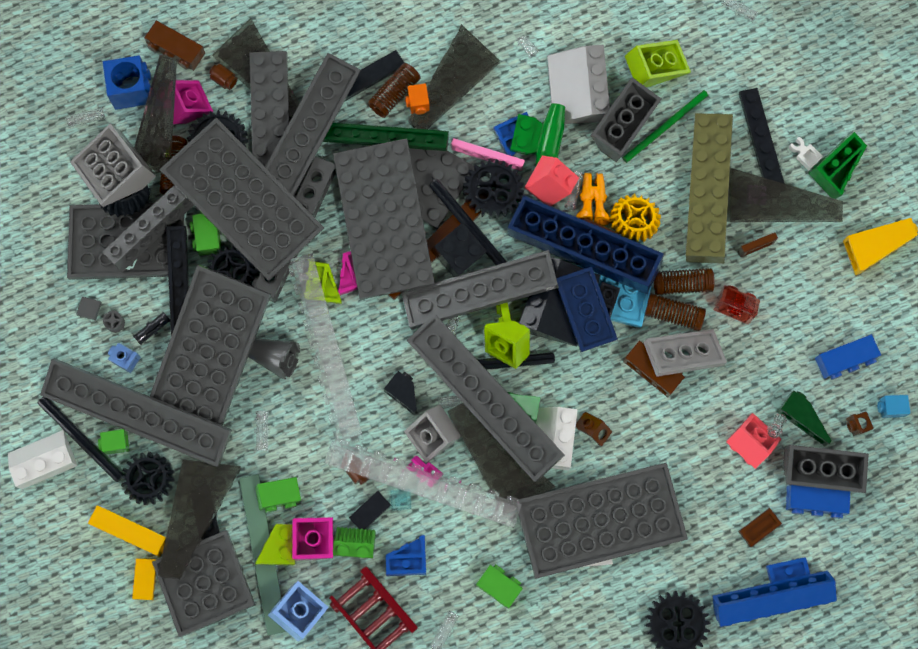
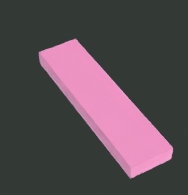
M453 138L451 149L453 151L486 161L490 159L492 163H495V160L498 159V164L500 165L505 161V167L512 165V169L523 170L525 161L523 159Z

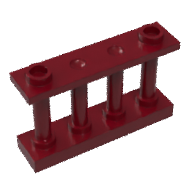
M367 566L360 570L363 574L360 577L361 579L339 599L336 600L332 595L329 597L332 601L329 604L336 613L340 611L371 649H386L404 632L410 631L413 634L418 629ZM371 584L375 589L374 595L349 616L342 606L366 585L368 587ZM384 599L389 605L386 608L387 610L362 631L355 621L378 601L381 602ZM397 615L401 620L400 626L375 647L368 637L392 616L394 618Z

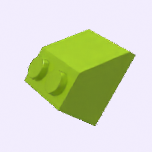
M516 321L489 323L484 326L486 353L515 369L530 355V329L525 325L519 324Z

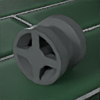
M109 311L103 317V324L110 332L117 333L123 330L125 320L117 311Z

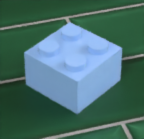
M297 581L279 600L268 616L294 639L300 641L304 639L329 607Z

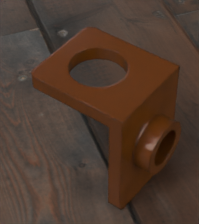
M587 412L583 413L575 427L579 431L591 436L599 446H603L612 434V430L603 420ZM605 429L603 438L599 439L600 431Z
M867 412L857 415L853 414L846 418L847 428L852 432L853 437L874 429ZM858 418L866 420L867 426L862 429Z

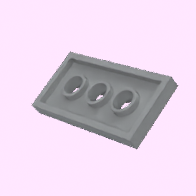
M714 329L648 338L643 342L656 377L721 367L727 363ZM698 347L705 349L706 353H702ZM681 349L688 351L689 356L684 355ZM664 352L671 354L672 358L666 357Z

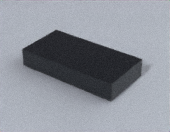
M377 491L349 519L357 528L365 530L391 504Z

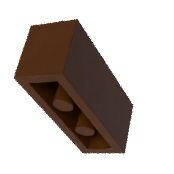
M157 20L144 37L147 47L151 51L161 52L166 59L177 61L186 70L189 68L194 71L206 54L202 45Z
M640 340L623 360L626 365L667 398L685 378L682 375L683 372L656 377L644 343Z

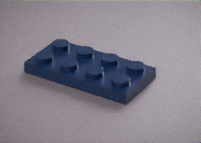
M592 266L556 278L559 286L558 291L580 353L618 340Z

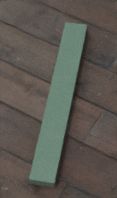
M259 474L239 478L254 563L270 535L267 514L265 510H259L255 489L257 484H261ZM255 565L267 635L284 633L286 631L268 616L282 598L276 565Z

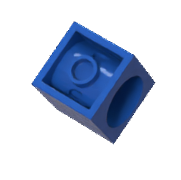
M140 55L102 61L107 96L115 110L152 104L151 97H154V92L149 83V80H152L150 69L147 68L146 61L143 62ZM139 77L138 82L133 87L119 88L126 78Z

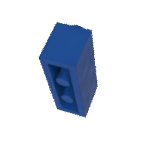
M871 334L819 354L815 360L823 378L830 377L831 380L841 377L844 371L848 370L849 373L859 370V366L865 364L867 367L876 363V359L881 356V353Z
M789 485L787 486L786 510H792V514L799 515L804 514V512H811V516L822 517L823 514H831V518L842 519L843 516L850 514V491Z

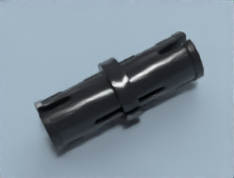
M162 312L153 321H148L146 326L133 335V337L142 345L152 335H157V331L170 322V319Z

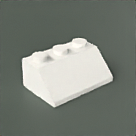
M544 407L538 410L536 424L565 454L552 467L553 469L569 471L571 468L577 409Z
M64 430L8 453L9 471L15 487L20 489L27 488L78 466Z

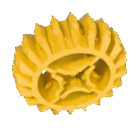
M635 193L631 198L626 195L624 199L620 198L618 203L616 202L613 209H611V227L616 229L615 232L622 234L621 236L630 240L634 239L637 243L640 239L644 243L647 238L651 239L660 227L661 215L658 214L659 208H655V202L649 203V198L643 199L642 195L639 198L636 197ZM622 212L625 214V218H626V221H625V222L623 221V219H622V217H621V213H622ZM645 216L649 219V225L646 223Z

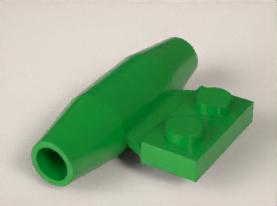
M552 103L543 124L537 118L518 114L510 151L525 155L536 153V166L542 155L558 158L565 126V106Z

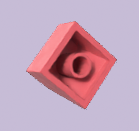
M542 155L524 188L543 204L552 206L571 194L579 177L558 158Z
M752 413L726 442L733 451L744 458L747 464L756 469L772 453L782 439Z

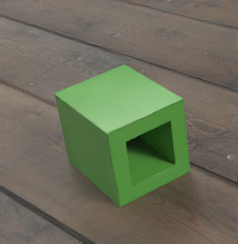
M121 429L100 433L101 438L98 439V447L104 454L130 451L128 432Z

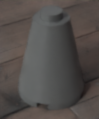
M255 338L248 357L278 377L286 379V377H290L297 366L299 359L296 358V353H300V345L294 341Z

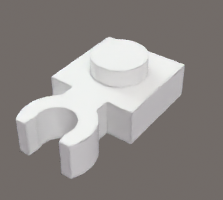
M800 137L796 139L799 147L794 146L793 143L789 146L792 152L799 154L796 159L808 171L824 157L811 144L806 147L803 139Z

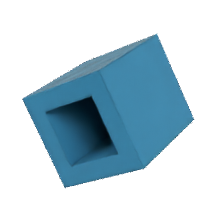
M890 395L879 399L877 407L882 418L906 417L910 414L908 395Z

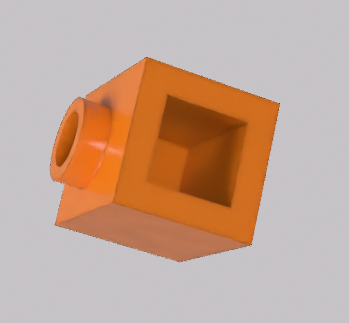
M426 83L408 86V96H405L406 107H410L411 114L421 115L429 111Z

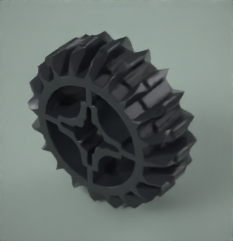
M148 185L138 192L104 207L101 206L105 213H109L110 216L115 214L117 217L120 215L126 217L127 214L133 215L134 212H140V208H145V205L149 203L150 192Z
M226 245L224 246L225 251H221L218 248V255L212 253L211 256L214 260L208 259L207 262L211 266H207V268L232 277L230 273L231 263L234 268L232 278L238 280V276L246 271L240 281L252 286L249 281H254L255 277L253 275L258 274V271L233 245L231 250ZM232 257L242 259L245 263H234ZM226 260L225 265L217 270L220 263Z
M148 452L147 457L144 453H140V459L133 456L134 463L132 464L130 461H127V465L130 466L129 469L123 468L122 470L127 473V475L121 476L122 480H126V482L121 484V487L127 488L124 493L126 495L130 494L129 499L132 501L136 498L137 504H140L143 500L145 506H148L149 500L155 505L156 498L162 502V494L169 496L166 489H173L169 482H174L175 478L169 476L175 472L174 470H168L172 464L166 463L167 459L165 457L160 459V454L158 453L154 457L152 452ZM154 463L159 465V468L147 471L143 465ZM136 470H138L139 478L133 484V476ZM145 473L148 474L149 476H151V477H150V483H151V484H149L148 482L145 481V480H146V477H145L146 475H145ZM163 473V480L158 488L156 481L161 476L160 474ZM148 486L153 493L140 494L136 490Z

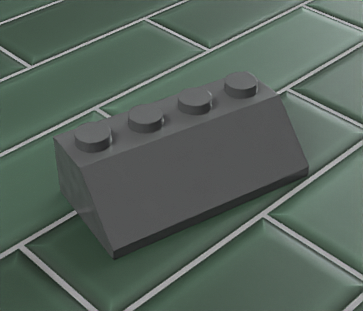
M632 77L590 135L600 151L617 162L662 98Z
M787 445L784 447L783 460L786 484L866 493L869 454Z

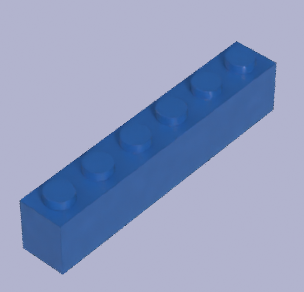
M828 570L712 596L714 615L720 627L731 626L740 622H749L763 617L767 618L781 613H789L799 609H808L813 606L826 605L837 601L836 582Z

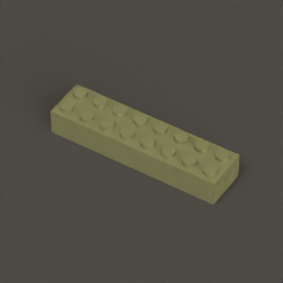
M695 113L686 262L725 263L733 114Z

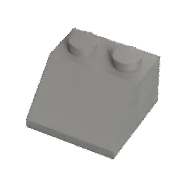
M441 405L427 410L404 431L426 463L462 437Z

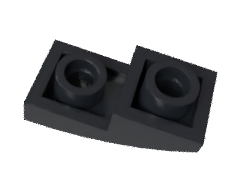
M602 282L600 291L611 318L620 287Z

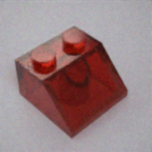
M724 285L713 310L749 325L757 316L760 300L751 293H743L734 286Z

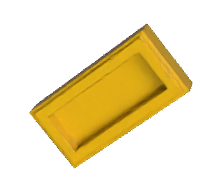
M136 559L132 599L154 600L156 572L152 562L156 559Z

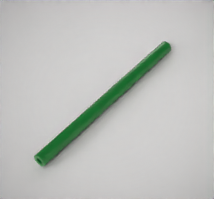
M703 90L624 155L622 159L628 163L708 96V93Z

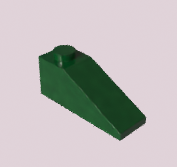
M799 391L791 392L777 413L824 447L830 444L832 440L812 404L807 400V397Z

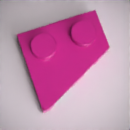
M351 251L343 253L340 285L338 288L340 296L358 289Z

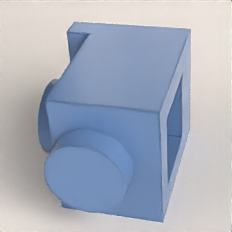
M120 343L117 346L113 345L108 352V356H110L108 360L130 374L141 358L138 353ZM121 353H124V357L119 359Z

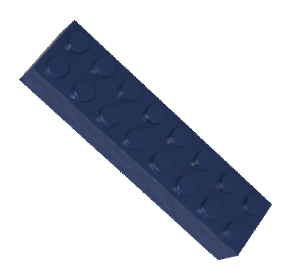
M523 196L507 227L510 237L543 251L549 250L550 254L583 268L592 266L595 273L645 294H648L663 263L664 253L527 196Z

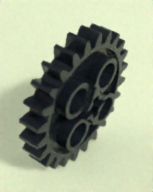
M219 110L216 115L210 111V116L208 117L203 113L204 119L196 118L198 124L192 123L191 125L194 130H188L191 136H188L187 140L190 142L217 118L245 147V144L248 143L246 138L248 136L247 131H243L245 129L244 124H241L239 118L235 120L234 114L228 117L227 111L223 115H221Z
M488 159L486 165L483 161H481L480 167L475 164L474 171L469 170V176H465L466 183H463V188H465L463 195L467 196L465 202H471L469 208L476 207L475 214L481 211V217L488 214L489 219H491L492 214H495L497 219H499V214L501 213L504 217H506L507 211L512 214L513 207L518 208V202L522 200L520 195L524 194V190L521 189L524 183L520 182L522 176H516L517 169L511 171L512 165L505 167V161L500 165L498 164V159L495 160L494 164H492L490 159ZM488 177L490 180L484 182L480 178ZM506 179L508 183L502 184L499 180ZM485 194L488 198L480 199L479 195ZM503 196L506 198V201L501 202L497 198Z
M673 591L672 597L669 592H666V599L660 595L658 596L659 603L652 601L655 608L649 607L647 609L651 612V615H646L645 618L650 620V623H646L644 626L650 627L646 635L652 634L653 637L649 642H657L655 649L663 647L662 649H696V645L703 647L700 641L708 640L704 633L710 632L709 629L705 628V625H709L711 622L705 621V617L709 616V613H702L705 606H698L699 599L693 602L692 594L685 598L686 594L684 591L680 596H678L677 591ZM675 606L678 607V617H676ZM665 608L671 611V618L669 620L664 619L662 616V611ZM684 608H688L691 611L689 619H685L682 615ZM677 618L678 622L682 623V626L678 627L680 642H677V626H673V622ZM686 628H689L693 633L690 640L684 637L683 633ZM666 629L672 631L673 637L671 640H666L663 636V632Z

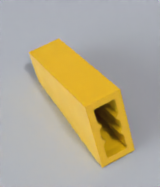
M912 218L848 235L843 240L855 275L861 274L912 241L918 235L917 225L913 223Z
M98 505L87 523L159 557L167 552L170 545L168 543L169 538Z

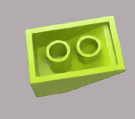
M678 40L636 45L624 56L632 77L645 87H651L691 73Z

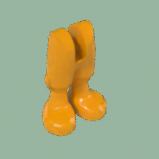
M585 172L582 192L580 194L583 208L575 217L582 220L587 218L592 221V201L594 200V222L602 226L608 225L610 223V216L605 211L603 204L607 199L604 176L602 173H596L595 186H592V174Z

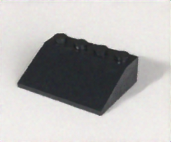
M551 257L556 278L584 269ZM594 273L599 283L601 275ZM558 288L529 296L519 324L525 325L530 329L531 335L577 347L578 344Z

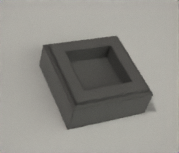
M82 297L76 315L96 321L102 302Z

